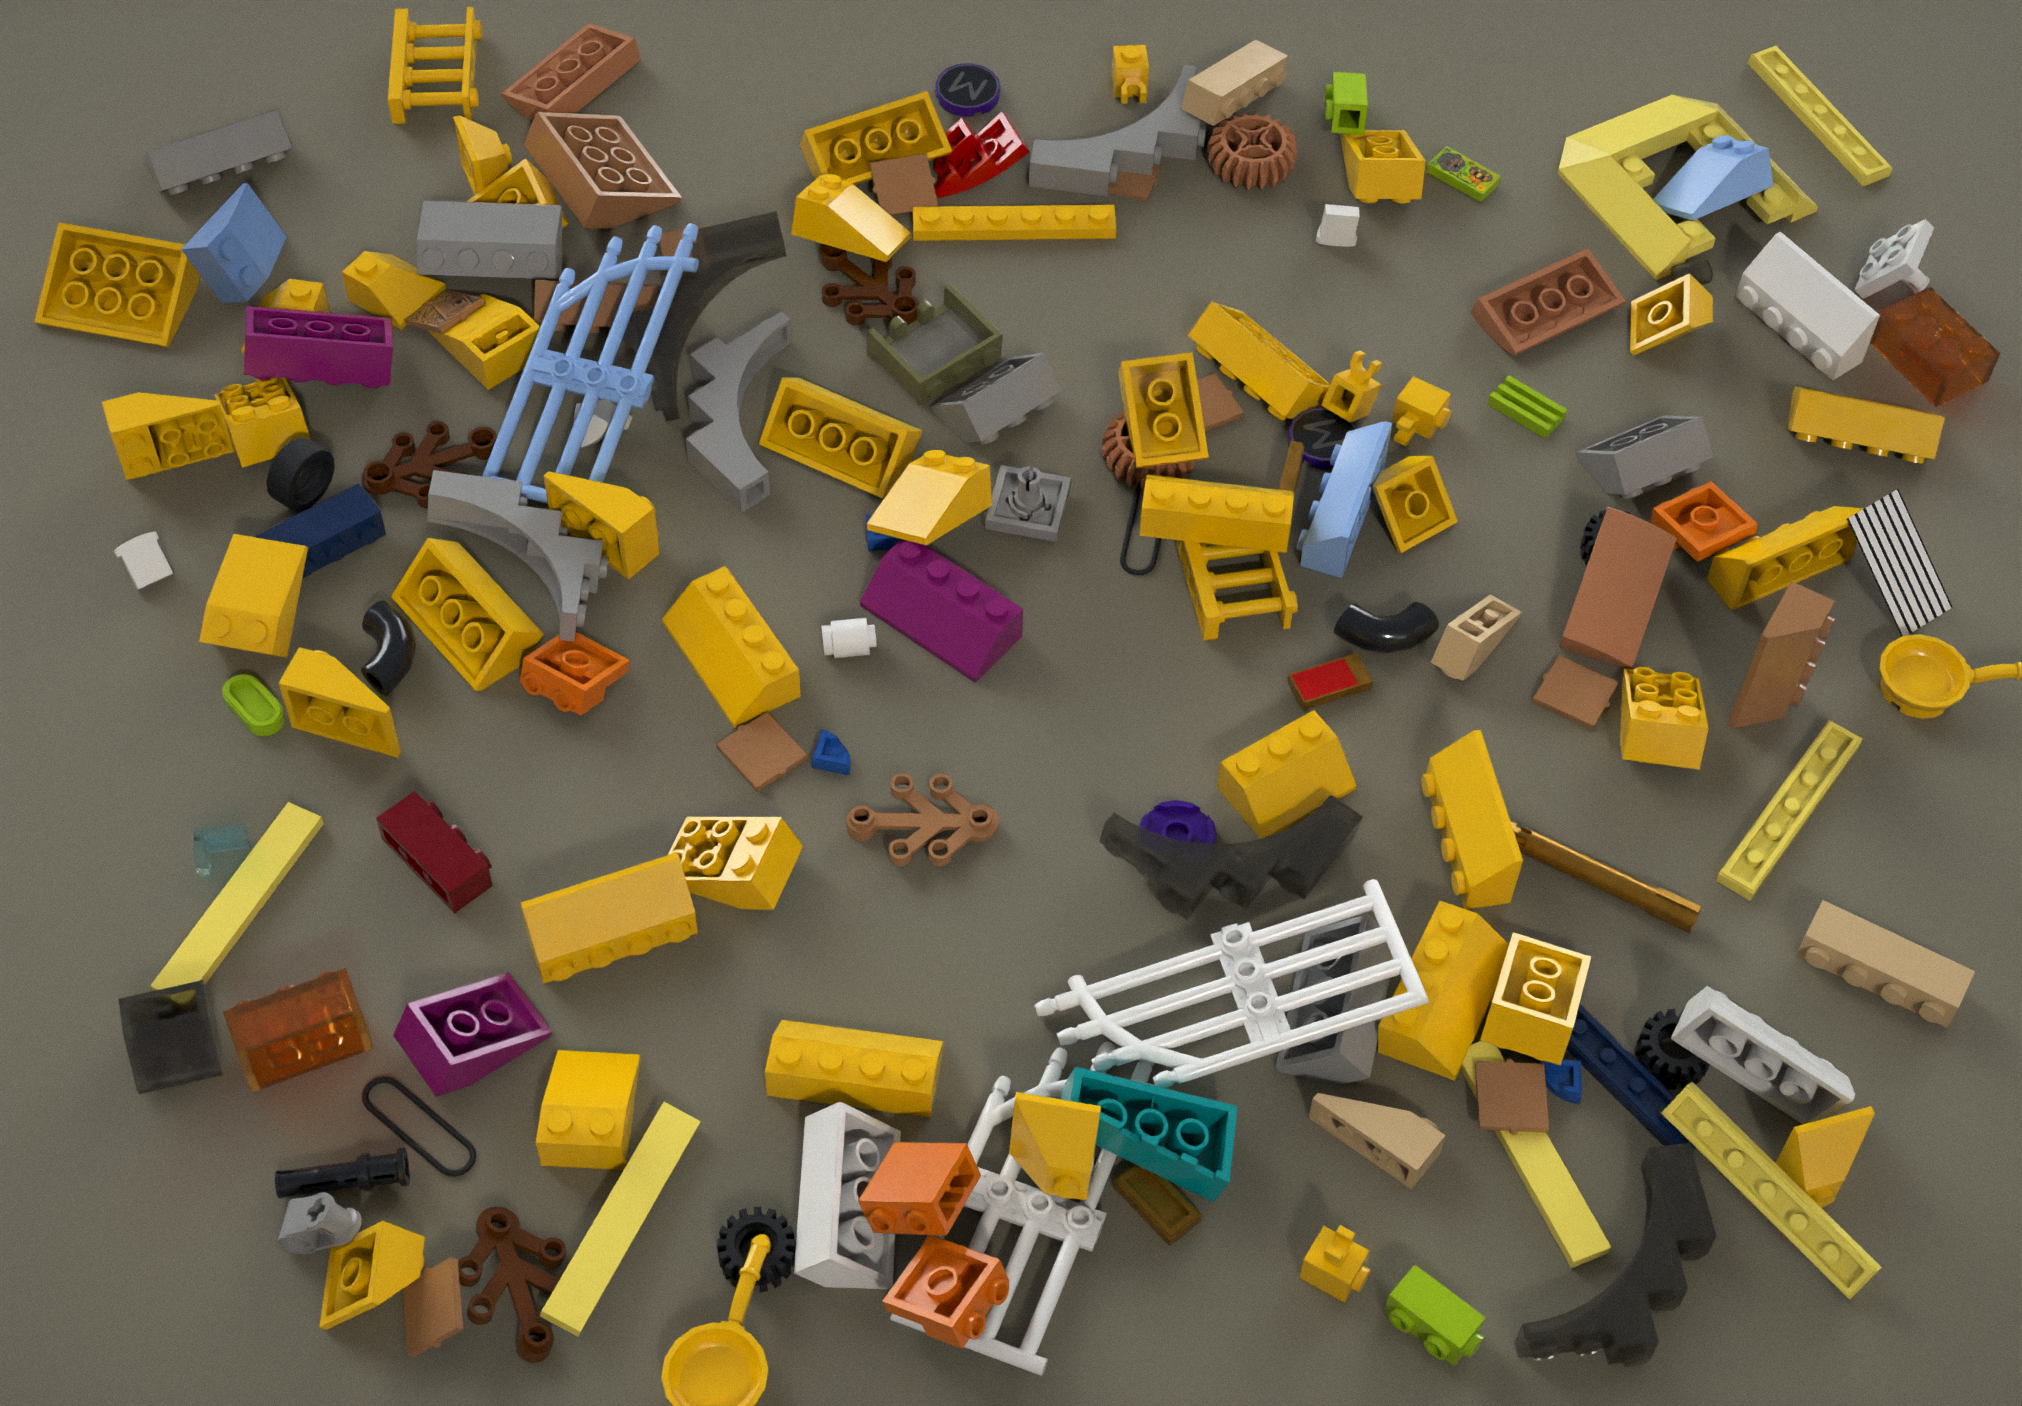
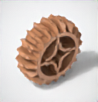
M1256 111L1254 115H1247L1245 112H1242L1240 117L1232 115L1228 120H1222L1217 127L1213 128L1207 152H1209V166L1213 167L1215 175H1222L1223 182L1233 181L1235 188L1239 185H1245L1249 191L1251 186H1257L1260 190L1266 184L1275 187L1276 182H1284L1286 176L1291 174L1294 168L1298 151L1296 149L1295 135L1291 134L1289 126L1282 125L1281 119L1271 120L1270 114L1262 117L1258 116Z
M1118 411L1115 420H1109L1107 430H1105L1103 435L1102 456L1104 461H1107L1108 471L1115 472L1117 480L1126 479L1128 487L1140 482L1143 491L1147 475L1184 479L1186 474L1192 472L1196 461L1136 468L1126 417L1123 412Z

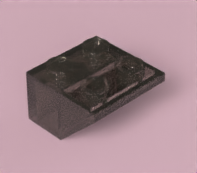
M203 980L119 999L123 1036L138 1094L223 1075L213 1004Z

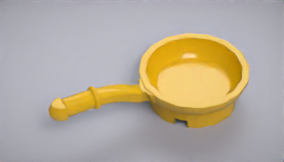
M1921 634L1902 636L1889 643L1881 654L1879 667L1881 676L1880 689L1890 705L1893 701L1900 706L1899 712L1920 719L1934 718L1943 714L1946 708L1959 702L1969 689L1971 683L1977 684L2007 678L2022 679V663L2018 661L2014 664L1990 665L1973 670L1966 663L1965 658L1953 646L1938 638Z
M759 1234L750 1243L751 1248L744 1267L739 1271L741 1276L733 1297L728 1321L712 1322L690 1329L675 1340L665 1356L661 1379L666 1398L672 1406H755L765 1391L769 1368L764 1350L752 1334L745 1331V1327L742 1325L756 1281L760 1279V1270L766 1254L770 1252L771 1244L767 1235Z

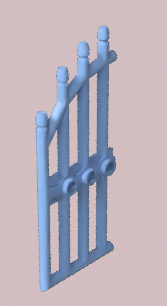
M692 223L686 226L682 234L683 239L680 240L674 256L654 257L657 250L656 245L660 242L662 236V228L653 225L647 233V241L643 243L638 258L617 265V255L621 252L623 240L614 236L607 245V253H604L598 271L572 289L569 288L575 280V271L565 268L559 278L560 283L556 286L482 477L505 479L497 476L533 384L536 383L552 387L516 479V481L522 482L521 497H528L529 500L548 504L546 489L530 484L566 391L585 396L555 473L570 476L599 399L618 403L589 480L604 482L631 408L643 409L645 401H648L654 376L645 373L682 274L684 271L696 272L698 269L699 260L689 257L693 248L692 243L695 242L698 235V226ZM668 270L631 370L613 366L612 364L648 271ZM631 275L598 362L580 358L608 283ZM588 295L566 353L547 350L561 313Z

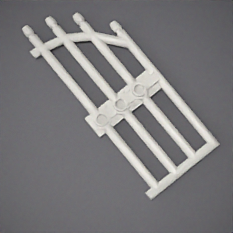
M1372 879L1363 885L1366 896L1255 932L1252 931L1249 922L1241 925L1235 923L1221 928L1222 931L1210 934L1214 945L1094 984L1087 985L1083 976L1074 975L1068 979V984L1072 991L1056 995L1053 999L1041 1000L1035 1004L1038 1016H1047L1053 1014L1056 1010L1062 1011L1080 1005L1091 1021L1079 1024L1076 1028H1066L1057 1033L1060 1045H1070L1076 1043L1079 1039L1085 1040L1103 1034L1122 1048L1112 1050V1053L1109 1054L1107 1052L1091 1059L1095 1071H1104L1112 1068L1113 1065L1120 1066L1138 1059H1144L1174 1068L1173 1071L1166 1070L1153 1077L1155 1086L1168 1088L1173 1086L1174 1083L1187 1082L1427 1004L1430 1001L1379 882ZM1372 910L1380 926L1379 928L1265 964L1259 949L1260 946ZM1385 942L1393 957V960L1279 997L1271 980ZM1220 960L1226 976L1110 1015H1106L1096 1001L1097 999ZM1401 975L1407 993L1293 1030L1290 1029L1284 1013L1286 1011ZM1231 992L1238 1008L1236 1011L1143 1041L1123 1029V1027ZM1243 1025L1251 1042L1250 1044L1203 1059L1169 1050Z
M1107 1041L1104 1042L1098 1049L1096 1056L1106 1052L1108 1054L1112 1053V1050H1115L1114 1044ZM1057 1048L1051 1055L1050 1065H1047L1039 1085L1024 1093L1050 1098L1061 1097L1062 1088L1068 1079L1059 1080L1062 1074L1061 1070L1064 1069L1067 1062L1068 1052L1063 1048ZM1139 1059L1130 1080L1149 1084L1147 1081L1151 1074L1152 1066L1155 1063ZM1093 1064L1090 1068L1091 1071H1095ZM1107 1070L1095 1072L1106 1074ZM1000 1076L994 1083L992 1093L986 1101L967 1144L976 1165L993 1126L1013 1117L1015 1097L1004 1102V1098L1007 1097L1011 1085V1080L1006 1076ZM1103 1148L1101 1149L1091 1174L1087 1201L1080 1200V1203L1057 1195L1045 1194L1041 1189L1016 1181L1021 1166L1010 1154H1008L1000 1175L978 1167L981 1177L964 1206L980 1211L983 1214L968 1248L984 1254L999 1219L1021 1226L1023 1229L1005 1269L1009 1278L1008 1296L1001 1305L993 1304L985 1316L986 1324L983 1333L978 1339L973 1340L970 1338L964 1346L965 1348L1040 1376L1043 1375L1048 1359L1036 1355L1079 1248L1092 1252L1095 1243H1097L1107 1213L1095 1208L1117 1155ZM1039 1233L1063 1241V1244L1020 1348L995 1340V1337ZM933 1235L942 1239L945 1237V1235ZM892 1314L890 1320L926 1333L921 1324Z

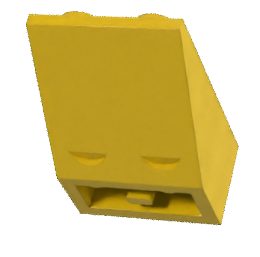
M483 293L478 297H482L485 304L469 314L465 320L459 321L444 333L427 331L487 390H490L525 368L540 326L520 307Z
M286 378L256 379V382L244 386L242 384H232L224 387L220 393L214 394L215 400L220 402L229 436L242 468L275 458L281 449L292 440L301 437L311 440L301 407Z
M137 392L102 401L110 434L126 480L144 477L149 474L234 452L222 408L217 400Z
M1647 667L1624 668L1620 728L1622 759L1700 770L1709 728L1699 678L1684 672H1674L1672 674L1657 673Z
M686 817L668 855L678 853L690 893L739 909L774 910L803 845L782 817Z

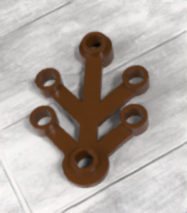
M821 244L819 249L821 264L829 271L839 270L859 285L839 286L834 283L825 285L822 288V302L826 306L836 307L843 300H878L884 304L864 305L861 302L849 303L845 309L846 321L852 325L863 324L866 318H889L892 320L894 317L900 316L907 325L917 320V307L920 303L912 295V288L916 284V272L913 268L904 266L896 270L895 283L899 288V294L896 296L888 290V270L892 267V257L887 262L872 258V267L875 269L873 279L847 259L846 250Z
M440 421L431 423L427 427V435L416 452L413 436L409 433H399L392 439L393 445L384 460L374 461L366 466L362 474V485L370 494L384 495L395 491L416 498L419 506L428 508V497L423 496L429 493L430 483L420 485L405 479L418 476L431 480L433 470L456 473L440 467L473 456L481 460H487L497 439V434L489 427H478L469 433L468 443L433 454L437 446L446 444L450 439L448 426ZM415 452L410 462L398 466L402 457L411 456ZM458 472L459 474H467V475H470V474H468V473H466V472Z
M490 1207L484 1210L477 1219L476 1233L479 1237L478 1242L469 1256L462 1257L458 1261L460 1285L471 1287L479 1282L483 1271V1264L494 1249L500 1264L482 1293L470 1299L467 1317L472 1323L477 1325H484L490 1322L495 1311V1304L508 1286L521 1326L516 1341V1351L527 1362H541L550 1354L554 1338L551 1330L545 1324L539 1322L527 1284L551 1295L562 1275L556 1278L518 1258L514 1246L537 1256L540 1263L545 1267L556 1268L564 1260L566 1245L558 1238L542 1240L519 1227L517 1216L509 1209ZM491 1223H499L505 1227L498 1229L495 1228ZM545 1250H556L559 1255L555 1257L549 1256ZM469 1267L472 1268L476 1272V1274L466 1275L462 1272L461 1269ZM477 1305L485 1306L488 1312L478 1313L474 1307ZM529 1335L539 1336L543 1341L534 1342L529 1338Z

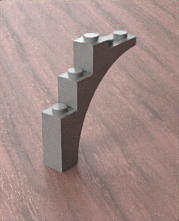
M1183 65L1181 76L1168 98L1149 115L1130 126L1105 135L1086 139H1035L1029 165V187L1108 197L1110 183H1117L1118 171L1152 175L1154 165H1161L1162 156L1195 160L1197 147L1204 148L1206 127H1200L1201 119L1182 110L1181 106L1188 80L1196 76V66Z
M782 311L770 319L762 321L757 327L742 336L736 337L727 345L717 337L709 343L699 346L690 354L692 378L701 387L688 395L690 420L700 428L686 438L688 462L741 513L770 495L769 472L757 460L742 434L739 420L743 400L756 375L771 358L792 343L790 318Z
M433 470L428 493L427 522L448 525L483 536L511 551L527 563L538 574L554 599L560 624L559 640L574 642L576 627H584L587 605L580 604V601L588 602L589 592L597 593L599 578L606 579L609 557L602 556L603 541L568 537V527L561 526L562 511L527 507L528 497H521L522 482Z

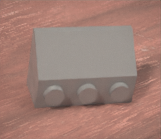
M1045 352L1010 357L930 408L933 414L964 443L979 442L980 445H985L1000 436L998 431L1006 426L1011 428L1024 422L1027 419L1025 414L1033 409L1038 411L1051 405L1054 402L1052 397L1063 391Z
M1661 416L1576 452L1577 459L1606 494L1621 495L1623 499L1642 494V488L1650 484L1651 486L1666 484L1672 481V475L1678 472L1690 473L1702 468V462L1714 458L1703 417Z

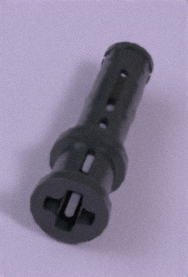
M398 1148L397 1152L393 1154L370 1156L369 1153H362L360 1156H357L356 1161L293 1170H278L275 1174V1188L278 1198L359 1187L360 1190L368 1192L373 1191L374 1186L400 1183L404 1187L410 1184L409 1161L405 1148Z

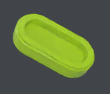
M239 674L225 682L222 688V695L226 706L251 733L257 736H270L277 733L283 727L285 715L282 705L256 677L249 674Z

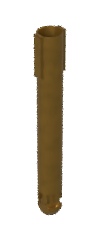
M1511 822L1520 852L1645 910L1655 918L1691 933L1702 906L1661 887L1656 888L1524 826L1520 829L1517 827V823Z

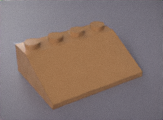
M536 112L523 145L584 228L592 230L597 228L613 229L680 203L681 195L621 116Z

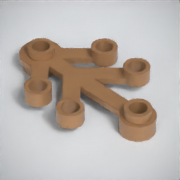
M898 773L890 781L891 795L898 800H903L917 813H875L870 807L859 805L849 811L846 817L847 833L857 841H866L873 838L878 829L917 830L906 840L896 839L890 843L889 860L896 866H905L910 863L912 855L943 830L957 831L947 840L937 839L930 843L928 859L933 865L939 867L949 864L952 855L969 841L985 842L991 839L999 828V816L992 807L984 804L972 805L953 789V782L950 776L943 773L931 777L929 793L934 799L946 802L957 814L942 813L914 789V781L910 775ZM899 784H905L908 787L905 789H898L896 786ZM943 784L947 788L940 790L935 788V786ZM866 818L867 820H866V821H863V822H860V821H857L856 819ZM982 819L985 820V822L978 823L974 820ZM902 849L905 850L907 853L904 855H896L894 852ZM937 850H943L946 852V854L938 856L935 855L934 852Z

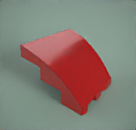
M1003 112L998 114L979 133L973 130L962 118L945 132L952 153L935 160L934 170L938 174L937 185L934 186L936 196L942 198L955 195L983 184L1007 170L1030 152L1011 120Z

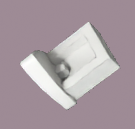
M1325 204L1321 225L1317 231L1315 241L1329 246H1355L1357 242L1356 229L1360 217L1359 207Z
M606 400L598 401L581 447L593 445L605 437L616 405ZM582 402L576 404L574 422ZM631 415L628 416L623 430L629 428L632 420Z
M156 531L137 536L114 550L117 558L122 559L138 591L173 575V571L157 542L160 538Z

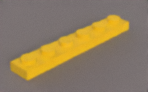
M1115 205L913 207V241L1116 239Z

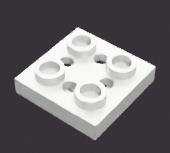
M1924 219L1914 225L1908 224L1904 226L1897 234L1888 239L1881 238L1876 241L1869 250L1870 255L1866 265L1859 273L1860 278L1855 291L1864 299L1900 280L1912 294H1917V292L1920 293L1929 284L1930 278L1925 276L1918 268V265L1934 227Z

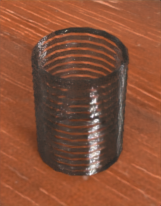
M1707 259L1675 265L1671 269V281H1674V277L1676 280V276L1678 279V270L1679 278L1690 273L1701 285L1710 283L1713 278L1712 267Z

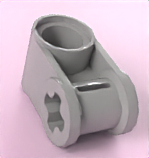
M320 1192L305 1198H293L288 1202L277 1243L288 1252L303 1255L335 1246H344L354 1239L358 1233L362 1220L361 1214L353 1208H343L336 1204L334 1197L326 1192Z

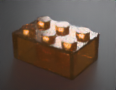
M1931 286L1877 312L1880 317L1870 343L1935 408L1989 382L2001 353Z
M346 968L336 972L322 973L316 979L296 986L282 987L273 994L256 1000L242 1001L233 1008L223 1011L236 1053L252 1093L373 1049L361 1008Z

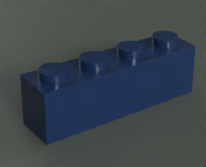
M357 484L254 537L307 546L308 551L302 577L306 578L318 569L334 561L341 560L351 552L374 543L377 539L386 535L381 511L360 484Z

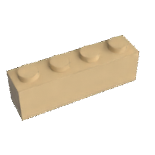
M1254 40L1189 79L1181 109L1214 126L1225 118L1231 117L1233 113L1241 108L1247 107L1257 98L1263 97L1273 88L1279 87L1287 74L1285 65L1288 56L1258 40Z
M1822 900L1796 954L1797 957L1807 961L1808 964L1815 968L1829 971L1853 986L1862 987L1881 996L1891 1004L1900 1005L1919 1014L1926 1021L1938 1023L1948 1028L1975 974V971L1824 900Z

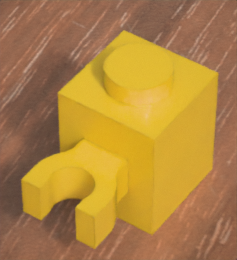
M1146 45L1113 46L1111 76L1114 98L1121 97V104H1128V97H1139L1140 103H1146L1149 74Z
M1362 351L1354 352L1350 361L1351 369L1334 375L1321 406L1348 422H1353L1369 415L1382 384L1371 378L1379 372L1382 363L1375 360L1370 363L1368 370H1366L1362 365V360L1366 353Z
M1413 376L1396 398L1392 422L1396 423V428L1399 430L1395 434L1393 441L1406 447L1414 433L1430 440L1438 428L1443 429L1449 421L1452 412L1448 409L1451 394Z
M1340 1225L1335 1232L1323 1226L1303 1259L1299 1278L1345 1303L1352 1290L1357 1292L1362 1290L1370 1275L1371 1269L1366 1267L1370 1250L1353 1242L1355 1233Z

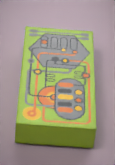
M1448 146L1428 163L1426 170L1427 173L1480 203L1500 185L1501 180L1500 175Z

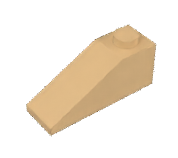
M1491 594L1446 626L1431 663L1438 666L1446 676L1462 681L1478 670L1516 623L1522 612Z
M1317 1093L1312 1099L1308 1117L1411 1190L1440 1155L1446 1136L1440 1132L1437 1125L1431 1120L1420 1118L1411 1111Z

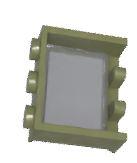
M949 283L945 285L943 305L934 309L932 304L927 300H923L917 307V320L909 325L900 316L894 317L890 322L889 336L884 339L874 328L868 330L867 356L875 357L917 400V404L920 406L930 399L938 398L945 390L958 382H965L973 373L983 367L993 365L1001 357L1003 334Z

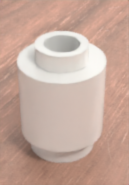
M866 618L830 621L831 625L821 626L824 656L834 655V659L870 655V647H877L875 625H867Z

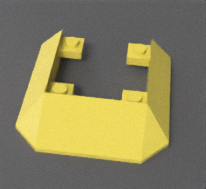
M1670 95L1566 137L1557 174L1655 280H1658L1683 269L1686 259L1713 248L1716 238L1698 219L1686 220L1676 224L1643 189V187L1653 184L1655 173L1641 159L1685 141L1697 151L1699 148L1711 144L1712 140L1719 136L1728 135L1732 136V139L1739 141L1753 140L1718 104ZM1770 158L1774 186L1749 196L1746 204L1767 225L1784 217L1791 223L1817 212L1818 206Z

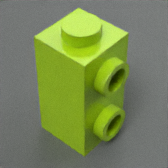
M1333 72L1332 84L1325 85V120L1331 121V133L1364 135L1368 108L1366 74Z
M1417 1265L1410 1269L1389 1294L1384 1313L1388 1316L1390 1322L1398 1330L1404 1333L1410 1332L1423 1342L1426 1350L1439 1360L1445 1359L1455 1366L1463 1355L1471 1358L1485 1339L1480 1333L1486 1317Z

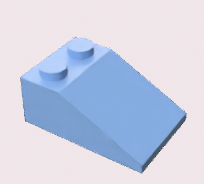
M1728 135L1716 137L1712 140L1711 144L1699 148L1653 200L1665 213L1695 220L1774 186L1769 148L1755 145L1753 141L1732 139V136Z

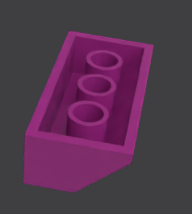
M247 306L243 375H251L253 378L267 380L272 377L288 378L290 381L298 383L318 380L330 385L356 383L367 388H378L381 385L390 386L393 356L391 318Z
M903 539L883 556L860 600L862 608L975 683L1022 637L1023 608L926 545Z

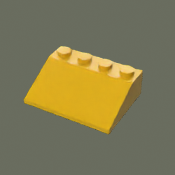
M58 222L34 322L45 326L169 348L197 291L201 275L181 250L186 244Z

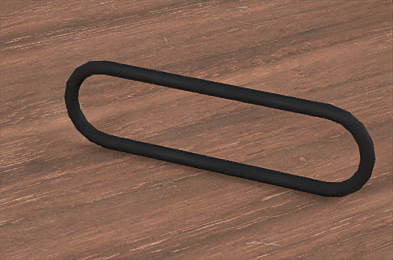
M1140 482L1135 489L1120 556L1122 568L1133 575H1144L1154 569L1162 539L1156 538L1152 560L1147 568L1135 570L1126 564V554L1141 491Z
M379 1077L370 1081L363 1089L362 1101L366 1109L438 1171L447 1176L455 1177L465 1174L473 1167L477 1156L474 1146L400 1082L391 1077ZM380 1083H389L395 1086L469 1150V1162L458 1170L445 1168L371 1105L368 1099L369 1091Z

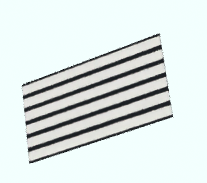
M1899 489L1847 519L1901 637L1909 635L1952 608L1951 602Z

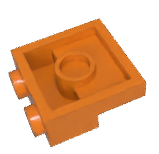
M1712 481L1697 488H1692L1672 500L1660 503L1657 507L1653 508L1651 524L1677 538L1673 550L1682 547L1697 562L1755 535L1758 526L1755 520Z
M578 632L575 634L574 642L559 640V635H557L523 658L520 683L523 684L524 689L529 694H539L554 701L559 710L575 712L582 716L604 700L606 687L628 673L630 660Z
M929 1235L882 1302L887 1312L921 1324L927 1336L963 1349L970 1338L975 1340L981 1336L986 1324L985 1316L993 1304L1001 1305L1006 1300L1009 1293V1278L1000 1259Z

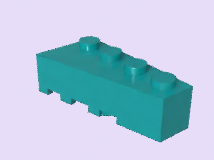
M1079 1067L1073 1069L1062 1088L1061 1100L1101 1106L1097 1146L1215 1203L1230 1182L1238 1106Z

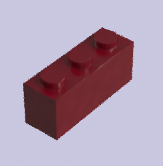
M414 791L376 817L382 840L454 914L493 886L489 872L492 865L487 856L480 849L474 851L467 844V839L458 826L455 824L449 826L443 820L441 811L433 801L428 800L425 802Z

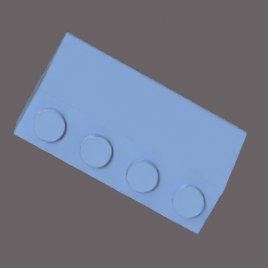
M1383 421L1348 431L1343 444L1335 445L1330 460V465L1334 467L1331 473H1324L1319 488V493L1323 494L1320 502L1313 501L1309 512L1308 521L1312 522L1309 530H1302L1298 540L1297 550L1302 551L1300 566L1343 578L1374 496L1372 486L1381 471L1384 470L1392 428L1391 422Z

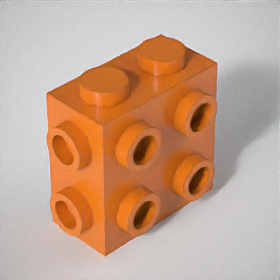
M894 1142L858 1202L873 1233L947 1235L980 1179L981 1174L967 1143Z

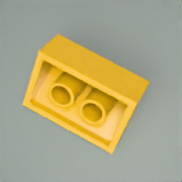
M1315 710L1221 761L1217 789L1262 842L1356 790L1357 786L1337 735Z

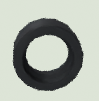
M301 437L292 440L276 455L269 468L266 480L267 492L274 500L291 510L300 512L309 509L323 496L332 480L335 469L334 457L329 450L309 439Z

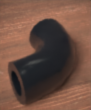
M382 600L372 605L363 618L362 628L365 633L375 639L377 649L373 657L361 668V672L375 690L387 696L399 685L411 669L416 643L411 624L396 607Z
M1413 602L1402 612L1391 616L1375 615L1355 603L1342 613L1335 625L1334 634L1366 651L1392 653L1412 649L1430 638L1438 630L1439 621L1434 612L1420 602Z

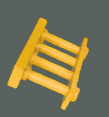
M467 7L466 24L416 25V22L410 21L408 8L395 9L388 88V104L392 124H405L407 110H412V106L463 105L465 118L472 121L473 108H478L479 106L478 89L474 88L477 40H482L483 37L481 20H475L474 7ZM465 37V46L415 47L412 42H417L418 38ZM464 59L463 69L413 70V67H410V64H415L416 61ZM462 82V91L411 93V90H408L409 87H414V83Z
M1175 540L1203 641L1218 639L1219 625L1224 623L1227 618L1277 611L1282 628L1290 629L1292 614L1297 613L1298 610L1297 597L1294 591H1289L1277 552L1223 545L1206 546L1205 543ZM1254 554L1261 555L1264 568L1218 575L1208 572L1206 567L1208 561ZM1269 582L1273 597L1223 604L1222 601H1216L1214 594L1218 589Z

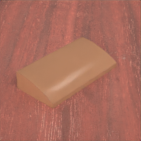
M588 23L501 93L502 98L532 121L536 112L576 114L641 61L636 40L633 37Z
M1586 248L1478 298L1470 313L1500 347L1511 355L1516 356L1624 305L1626 300L1589 248Z
M1607 507L1567 621L1560 648L1618 667L1633 669L1677 538L1645 520Z

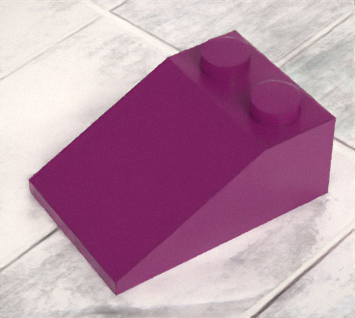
M508 972L407 1003L393 1036L434 1095L438 1097L474 1084L548 1039L552 1031Z

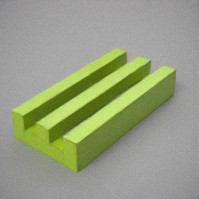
M1510 375L1505 378L1504 384L1501 383L1497 387L1496 392L1493 391L1489 395L1487 405L1544 439L1565 420L1567 414L1566 408Z

